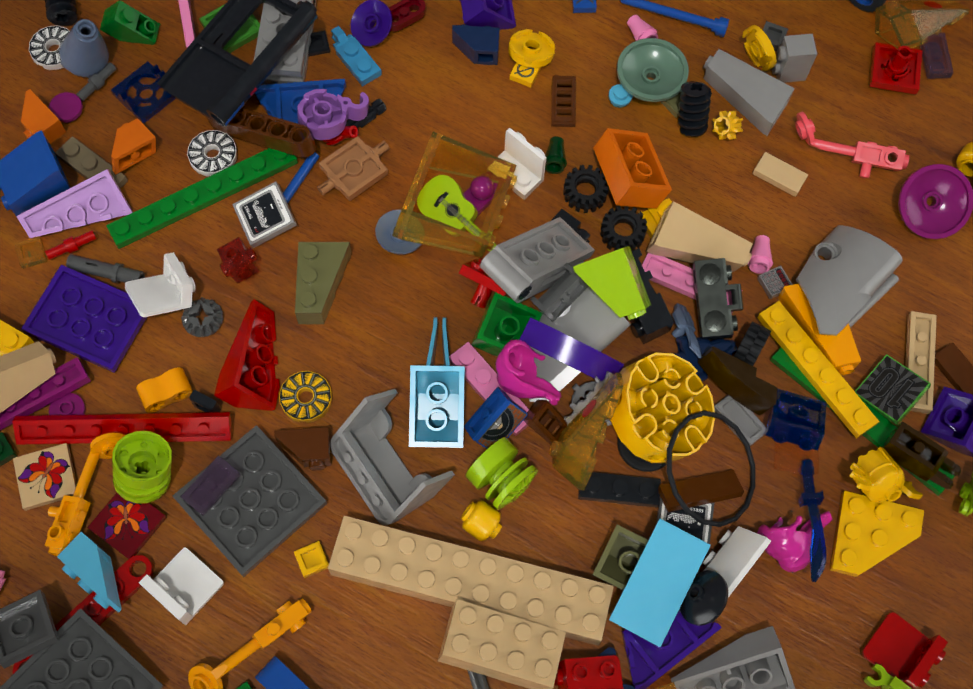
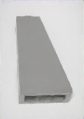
M718 49L714 57L711 55L708 57L703 67L706 69L703 79L758 130L768 136L788 104L795 88Z

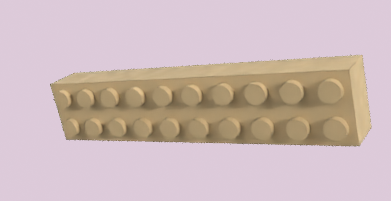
M348 516L343 517L328 566L329 573L332 576L452 607L456 600L459 599L566 632V638L596 646L602 641L614 588L613 585Z

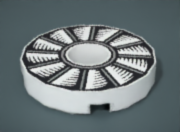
M48 26L35 33L29 42V52L33 61L47 70L64 68L60 62L59 50L62 41L70 31L61 26ZM59 45L57 50L48 51L51 46Z
M208 130L192 139L188 146L187 156L192 168L197 173L209 177L235 164L237 161V148L233 139L228 134L219 130ZM210 150L219 151L216 157L210 158L206 156Z

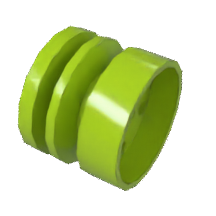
M136 431L125 435L115 445L112 456L113 485L116 492L125 500L133 503H149L159 499L167 492L171 483L172 450L163 437L150 431Z
M506 437L499 439L483 452L472 464L465 476L479 490L489 484L491 485L485 498L491 500L496 497L493 506L497 510L502 509L519 498L538 473V469L534 465L525 469L529 462L525 457L515 463L513 462L519 450Z

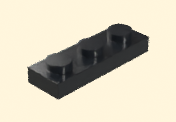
M581 471L578 499L658 508L660 504L658 488L661 485V479Z

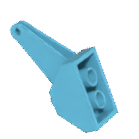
M438 317L433 318V330L426 366L410 365L409 447L463 448L465 366H450L446 317L442 319L444 366H434Z

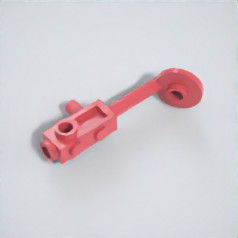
M803 111L797 113L795 126L801 140L805 139L808 145L820 150L853 156V163L862 164L859 177L869 178L872 166L898 172L906 169L908 166L909 155L905 154V150H900L895 146L885 147L877 145L875 142L865 143L858 141L854 147L815 139L814 132L816 131L812 120L808 119ZM888 156H891L892 162L888 160Z

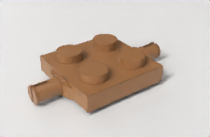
M358 136L319 162L320 169L327 175L328 180L317 187L318 191L324 196L331 189L336 188L351 201L388 175V169L380 161L379 156L390 149L389 145L383 140L380 144L371 148Z

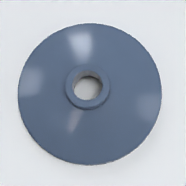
M393 210L385 213L378 220L375 229L378 243L385 250L394 254L414 252L424 242L426 233L423 221L416 214L407 210ZM401 234V235H403L404 237L400 238V237H397L396 235Z

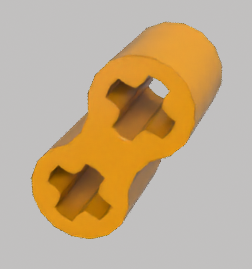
M180 367L170 369L158 377L144 380L136 387L147 413L157 412L169 404L185 400L193 392L184 369Z

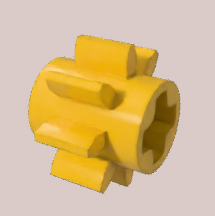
M720 111V117L712 120L714 122V129L712 131L719 134L720 140L727 137L729 140L736 139L735 133L743 132L741 128L743 118L737 117L736 111Z

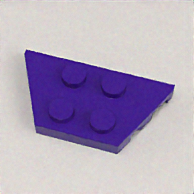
M679 609L661 647L625 630L622 633L633 687L635 689H646L722 627L716 622L703 626L693 625L683 618Z

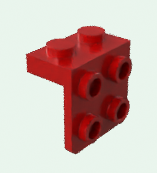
M891 612L887 614L863 648L862 656L873 665L879 664L883 666L892 677L896 676L910 688H922L931 676L928 671L932 665H938L946 655L943 649L948 641L940 635L929 639L898 614Z
M615 655L564 659L559 662L554 684L558 686V689H624L620 660Z

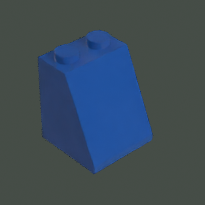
M42 130L36 132L0 160V190L4 193L1 200L6 210L11 209L16 217L71 188L61 164Z

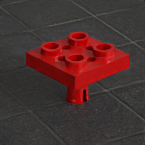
M876 42L872 53L869 87L916 95L920 89L923 50Z
M479 258L478 260L474 259L462 264L459 274L479 283L470 302L474 305L478 303V307L485 308L492 290L503 296L508 294L480 268L483 258Z

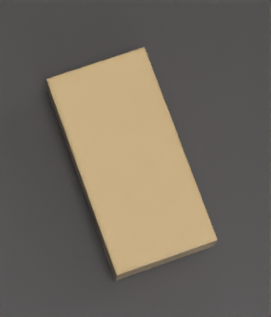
M767 152L764 153L753 171V175L795 197L808 177V174Z

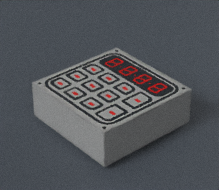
M781 266L765 272L757 278L769 299L779 296L784 286L793 285Z

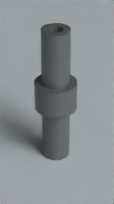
M109 62L98 74L94 73L87 80L88 83L76 94L83 102L95 90L98 91L105 85L104 81L117 70L116 67Z

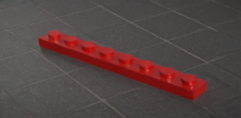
M230 412L15 416L12 420L16 445L91 443L96 437L103 434L120 433L127 435L136 431H150L159 434L167 442L231 441L233 436Z

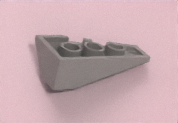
M773 626L742 636L671 678L674 689H795L781 644Z

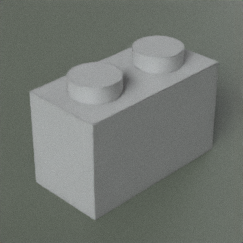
M813 34L784 36L781 45L777 48V63L772 68V73L776 74L778 80L784 83L806 80L817 56Z

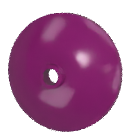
M931 164L916 170L907 178L900 191L898 204L901 218L913 233L924 238L941 239L955 234L966 224L973 210V189L969 180L958 169L944 164ZM931 196L933 202L931 205H928L927 199Z

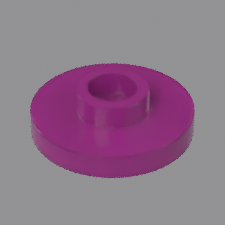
M64 92L56 95L51 100L49 109L61 122L67 123L74 121L81 115L83 105L76 94Z
M69 393L52 402L49 407V415H85L86 412L84 401L74 393Z

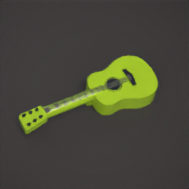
M438 175L425 184L417 198V205L421 213L433 221L442 223L453 234L459 235L467 230L488 251L495 249L497 244L473 223L478 211L473 204L466 200L462 188L453 178L447 175Z

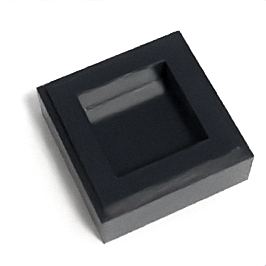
M326 32L311 33L308 56L330 53Z
M193 390L189 398L195 408L205 413L221 411L216 400Z

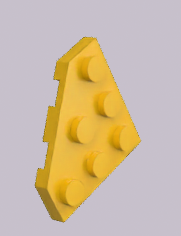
M843 491L841 493L830 571L857 577L921 536L924 510L889 501L873 503L867 496Z

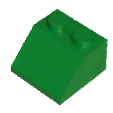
M495 292L487 304L471 345L491 355L498 356L502 348L510 340L520 339L530 317L540 321L543 313L522 303H516L513 299Z

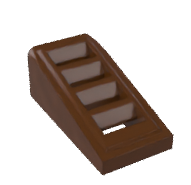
M554 75L551 84V126L575 127L576 77ZM557 95H568L570 97H557ZM557 105H570V107H557ZM557 114H570V117L557 116Z
M537 400L528 410V415L524 419L525 423L562 455H566L572 447L571 442L566 438L562 443L559 442V439L567 432L568 426L566 421L547 400ZM551 418V422L545 428V423ZM559 425L560 428L556 431L554 435H552L551 433Z

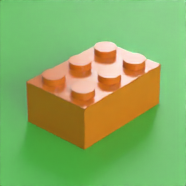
M607 128L593 149L615 204L619 206L657 209L672 191V188L648 133Z

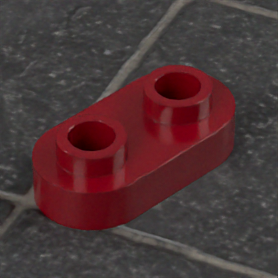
M402 0L389 7L392 21H397L392 22L390 31H400L422 19L426 13L425 1Z

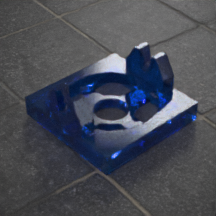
M148 61L111 89L112 94L143 124L176 99L165 91L159 100L156 98V91L161 88L157 82L165 72L163 70L160 71L157 64L152 66ZM145 77L157 79L151 85H142L139 82L141 78ZM131 86L137 90V96L133 99L131 96L128 97V90ZM145 89L153 91L152 96L147 99L141 98L140 93ZM140 103H151V104H152V105H150V106H144V107L138 106Z

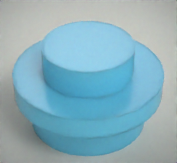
M621 84L614 85L609 91V100L615 107H625L632 100V95Z

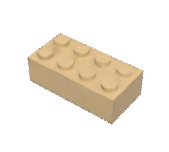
M457 599L451 609L438 662L528 689H553L566 632Z

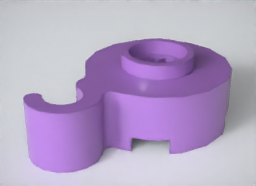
M314 89L305 93L297 106L298 124L306 126L313 139L329 140L335 138L345 129L347 119L360 121L367 116L369 99L366 93L361 92L360 104H354L348 97L327 93V89Z

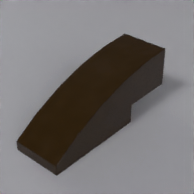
M714 346L707 350L701 358H698V364L707 375L730 397L747 409L762 415L776 405L778 387L756 377L757 368Z

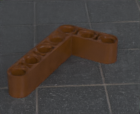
M243 107L226 127L206 117L214 130L224 132L233 138L295 156L309 157L317 148L306 126L244 109Z

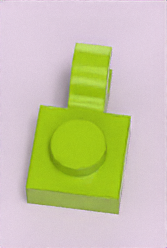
M879 664L872 666V669L878 673V680H874L870 676H866L863 679L870 687L882 686L881 689H912L896 676L892 677L889 675L885 668Z

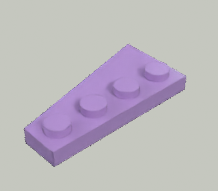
M106 169L21 213L17 218L29 238H34L126 216L133 213L109 169Z

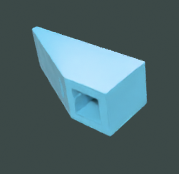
M80 532L57 556L65 564L61 569L72 579L78 576L80 580L77 584L88 594L94 591L96 595L93 599L104 609L111 606L117 612H120L122 608L111 557L84 533Z

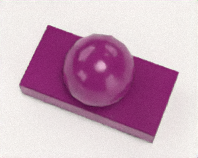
M490 168L482 176L473 179L470 188L464 192V196L467 201L476 207L478 211L477 217L507 187L508 182Z

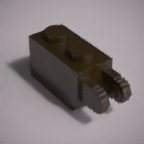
M903 421L891 432L882 446L896 463L927 482L930 479L943 488L951 489L954 481L940 472L939 468L954 476H959L962 468L946 457L948 452L944 447Z

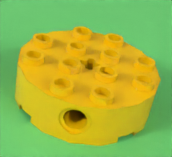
M656 352L630 364L620 371L612 382L608 399L609 418L620 441L635 456L650 463H667V448L673 431L688 415L701 411L715 413L713 395L708 385H703L701 379L696 374L698 372L697 369L690 362L673 353ZM702 416L692 419L679 431L672 449V462L697 452L708 441L713 432L714 417Z

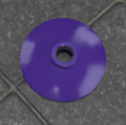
M367 0L357 7L351 19L352 36L361 45L367 47L380 44L388 36L392 26L391 11L380 0Z

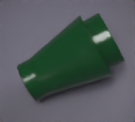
M558 136L550 139L545 154V170L549 173H561L567 165L564 140Z

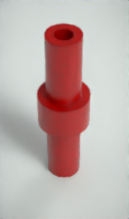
M93 230L75 238L71 236L64 239L62 244L46 250L45 253L48 259L51 260L67 252L71 254L78 251V247L97 238Z

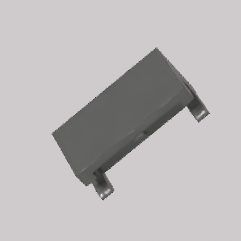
M568 263L563 266L566 272L539 299L534 296L530 299L552 322L589 287Z

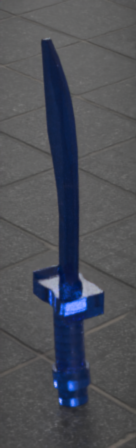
M805 459L802 461L801 466L804 493L801 494L798 501L800 507L808 506L812 526L810 546L811 581L816 582L826 565V544L818 507L824 499L823 490L815 492L813 461Z

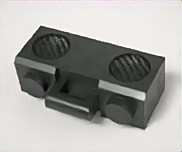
M725 258L694 261L692 267L701 339L708 340L732 338L734 331L738 330L736 315L732 316L731 311L744 310L741 284L728 285V280H732L731 265H726ZM731 291L732 305H727L726 292Z

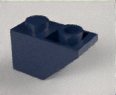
M464 24L452 25V43L474 64L498 65L500 28Z

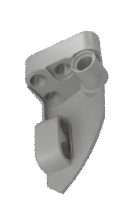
M843 225L836 226L815 247L796 281L808 299L819 334L837 336L872 298L875 291L900 266L903 259L897 250L870 233ZM818 255L823 256L826 260L820 259Z
M590 287L554 322L544 314H542L540 322L600 352L631 325L625 317L620 318ZM531 347L539 355L545 356L543 361L534 357V362L537 366V377L545 379L556 390L561 391L580 373V371ZM533 398V399H529V401H531V402H536L537 400H547V401H549L548 399H545V398Z

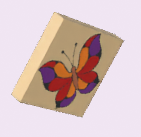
M67 443L13 458L22 509L25 511L61 501L64 495L73 496L77 482L70 448Z

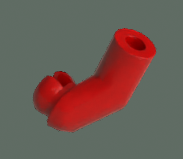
M354 125L345 126V129L339 136L323 140V142L334 146L346 138L357 137L358 129Z

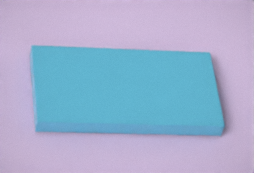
M659 519L609 621L661 647L710 548V544Z

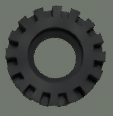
M580 165L579 170L575 167L572 169V173L569 172L567 174L563 195H565V202L569 201L568 206L571 209L575 205V211L577 212L580 211V208L584 209V213H588L590 208L592 212H595L597 207L600 209L603 206V202L605 203L609 186L604 174H600L601 169L598 167L594 171L592 170V165H588V169H585L584 165ZM580 183H589L595 187V192L592 195H583L577 191V186Z
M616 206L615 211L611 208L608 214H605L600 235L603 237L602 242L604 244L608 243L607 248L609 250L612 247L618 250L630 246L631 251H634L636 247L639 248L647 231L646 218L642 219L643 213L641 211L636 214L637 208L633 207L631 211L628 210L629 206H624V209H621V206ZM618 223H626L633 228V233L630 236H621L615 232L614 227Z
M752 321L734 357L753 366L771 330Z

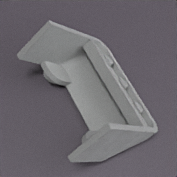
M396 389L365 397L330 441L333 455L376 520L385 526L397 522L432 499L455 475L453 471H449L433 478L426 473L419 474L413 478L386 439V436L392 429V420L385 407L398 393Z

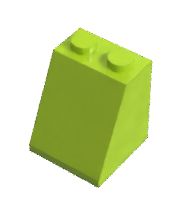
M630 246L573 266L574 272L620 318L627 316L628 320L647 313L646 308L651 303Z

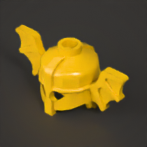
M879 447L877 451L870 450L866 455H860L858 463L853 462L850 466L853 471L849 476L856 482V487L861 489L873 503H882L887 500L893 502L901 496L902 492L913 499H920L923 496L922 493L912 486V482L905 481L903 470L883 447Z

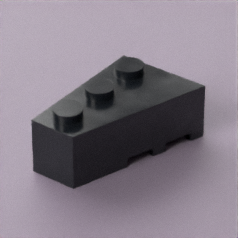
M638 248L632 251L651 305L646 308L647 313L629 321L631 322L630 326L634 336L640 338L642 343L645 344L670 332L674 321L661 294H656L649 282V279L653 278L650 270L644 271L639 260L642 253Z

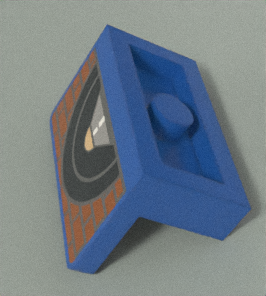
M497 387L468 420L464 428L474 441L488 449L503 437L508 438L528 414L521 407L513 403L503 390Z

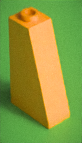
M800 285L784 286L778 296L781 304L841 376L853 373L854 369L861 362V358L849 323L837 336L819 334L813 311Z

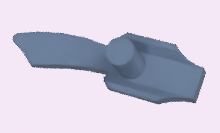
M677 303L672 313L677 327L672 332V335L677 338L686 333L689 348L698 358H701V348L694 334L696 331L694 322L686 307Z

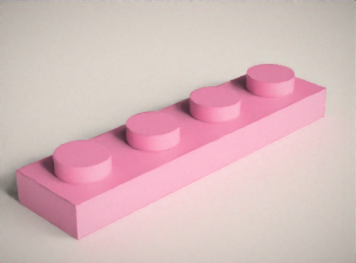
M647 254L642 267L645 272L650 270L653 278L649 280L696 300L692 268L663 256ZM731 291L726 292L727 305H732Z
M469 342L449 356V362L453 366H465V380L484 401L487 400L497 387L503 390L497 382V373ZM505 392L513 403L525 410L526 413L529 409L518 397ZM524 420L514 430L513 434L515 436L528 427Z

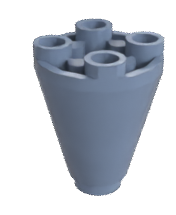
M82 19L73 26L62 41L59 50L61 65L77 76L90 78L94 73L98 74L108 64L109 52L107 45L97 26L87 19Z

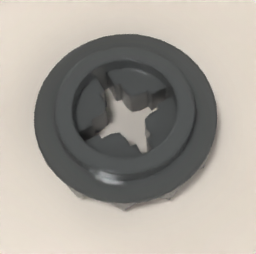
M201 297L200 300H192L191 308L184 309L181 320L183 327L189 334L196 337H206L214 334L220 328L223 322V312L220 305L214 302L213 299L208 300ZM201 309L208 315V317H204L202 325L199 319L195 317L200 315Z

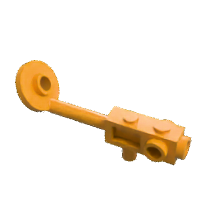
M107 433L96 437L90 444L91 451L73 496L64 495L59 507H49L48 515L55 517L52 526L48 530L47 540L44 545L49 548V554L58 556L80 533L91 504L84 499L97 462L99 458L111 459L115 445L125 435Z
M303 598L293 605L290 601L286 602L276 610L278 613L276 618L254 633L251 641L215 668L205 663H199L192 667L188 674L190 688L223 689L222 676L259 648L261 650L266 648L288 630L293 634L306 624L304 618L312 612L308 603Z

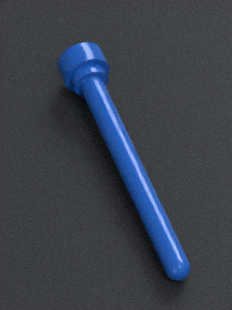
M620 0L625 5L710 28L712 32H715V35L720 37L725 36L730 20L724 17H720V19L715 18L714 20L646 0Z

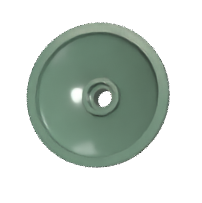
M657 38L640 39L629 44L620 54L617 63V76L623 88L632 96L649 102L665 101L676 96L681 91L682 84L687 82L689 74L688 62L681 50L672 43Z

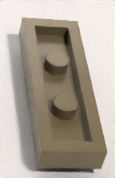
M73 136L55 152L61 161L86 180L109 169L120 189L128 182L125 175L121 172L115 175L109 163Z

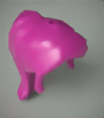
M510 340L502 348L495 364L499 386L505 392L518 398H545L552 405H557L562 397L561 392L556 390L545 379L537 377V366L534 362V357L543 361L545 356L536 353L525 341Z
M829 511L811 518L799 531H796V528L802 522L801 516H797L793 524L785 527H780L783 524V519L780 517L772 527H768L765 524L761 525L757 534L771 540L765 551L779 562L782 569L787 572H796L804 569L814 558L821 532L833 518Z

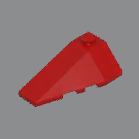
M255 299L251 301L220 371L214 396L236 408L273 411L276 408L280 389V381L276 378L275 374L278 356H274L273 342L276 341L274 311Z

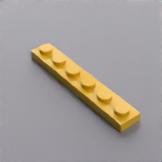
M780 301L759 313L758 320L765 328L771 330L770 334L856 439L880 422Z

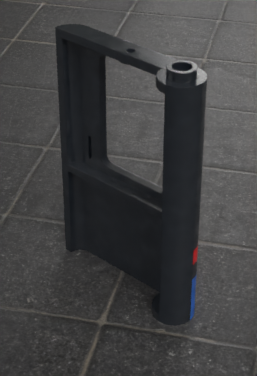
M228 0L157 84L171 96L226 127L318 18L316 14L317 9L308 1H299L296 4L290 0ZM267 3L290 15L291 18L250 65L223 50L224 46L259 5Z

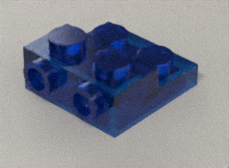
M777 389L776 405L771 408L767 419L765 436L772 437L778 443L790 442L799 445L802 450L809 451L814 449L818 451L825 435L827 402Z

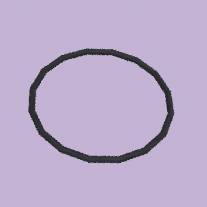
M701 411L688 415L674 429L667 448L666 471L674 497L686 514L703 525L722 527L737 521L749 507L755 490L754 458L750 445L739 427L722 414ZM702 416L721 419L733 428L745 446L750 463V489L745 504L733 517L721 522L704 520L691 511L679 495L672 474V449L679 431L690 420Z

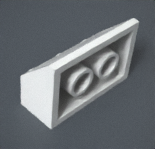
M740 526L733 533L728 530L718 542L722 545L717 553L712 550L703 561V564L706 566L703 571L717 572L725 579L729 598L770 544L771 540Z

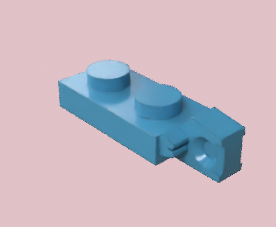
M339 26L331 30L332 39L335 42L333 47L335 48L336 55L362 87L382 75L380 67L351 34L346 36Z

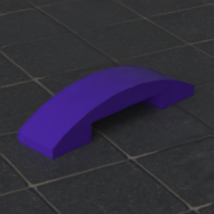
M531 317L519 339L525 341L530 347L594 379L597 376L601 381L605 379L607 371L618 375L624 366L623 363Z

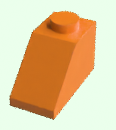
M27 90L21 116V123L26 130L23 134L28 139L36 132L42 130L51 144L65 134L66 130L56 115L32 90Z
M138 118L123 124L116 131L111 155L112 171L115 175L156 153V137Z

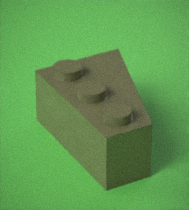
M298 242L295 315L298 324L325 323L335 299L338 285L343 279V273L352 256L350 242Z

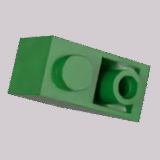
M119 0L104 11L100 30L119 41L154 45L160 23Z

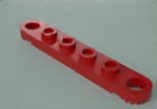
M135 555L129 558L114 572L121 606L142 587L139 582L146 574L149 577L153 576V564L143 555ZM138 562L145 563V573L140 577H134L132 574L133 566L138 564ZM93 591L58 622L55 628L58 631L80 608L99 626L116 610L111 606L104 609L93 599L96 595ZM29 656V657H27V658H25V659H23V660H21V661L15 663L14 666H13V670H12L13 674H14L31 656Z

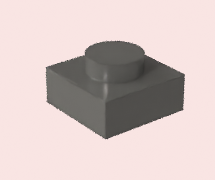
M766 21L763 31L770 39L775 51L781 45L788 28Z

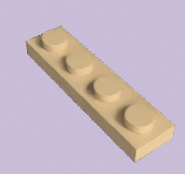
M911 311L908 314L905 367L930 382L931 387L910 411L930 414L933 411L937 315Z

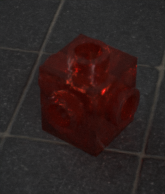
M240 237L217 249L223 262L219 264L222 272L226 277L231 276L237 284L259 272L256 264L258 257L252 247L248 248Z

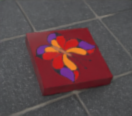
M116 493L87 528L129 559L137 555L167 517L149 503H133Z

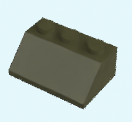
M616 525L593 576L624 590L648 540Z

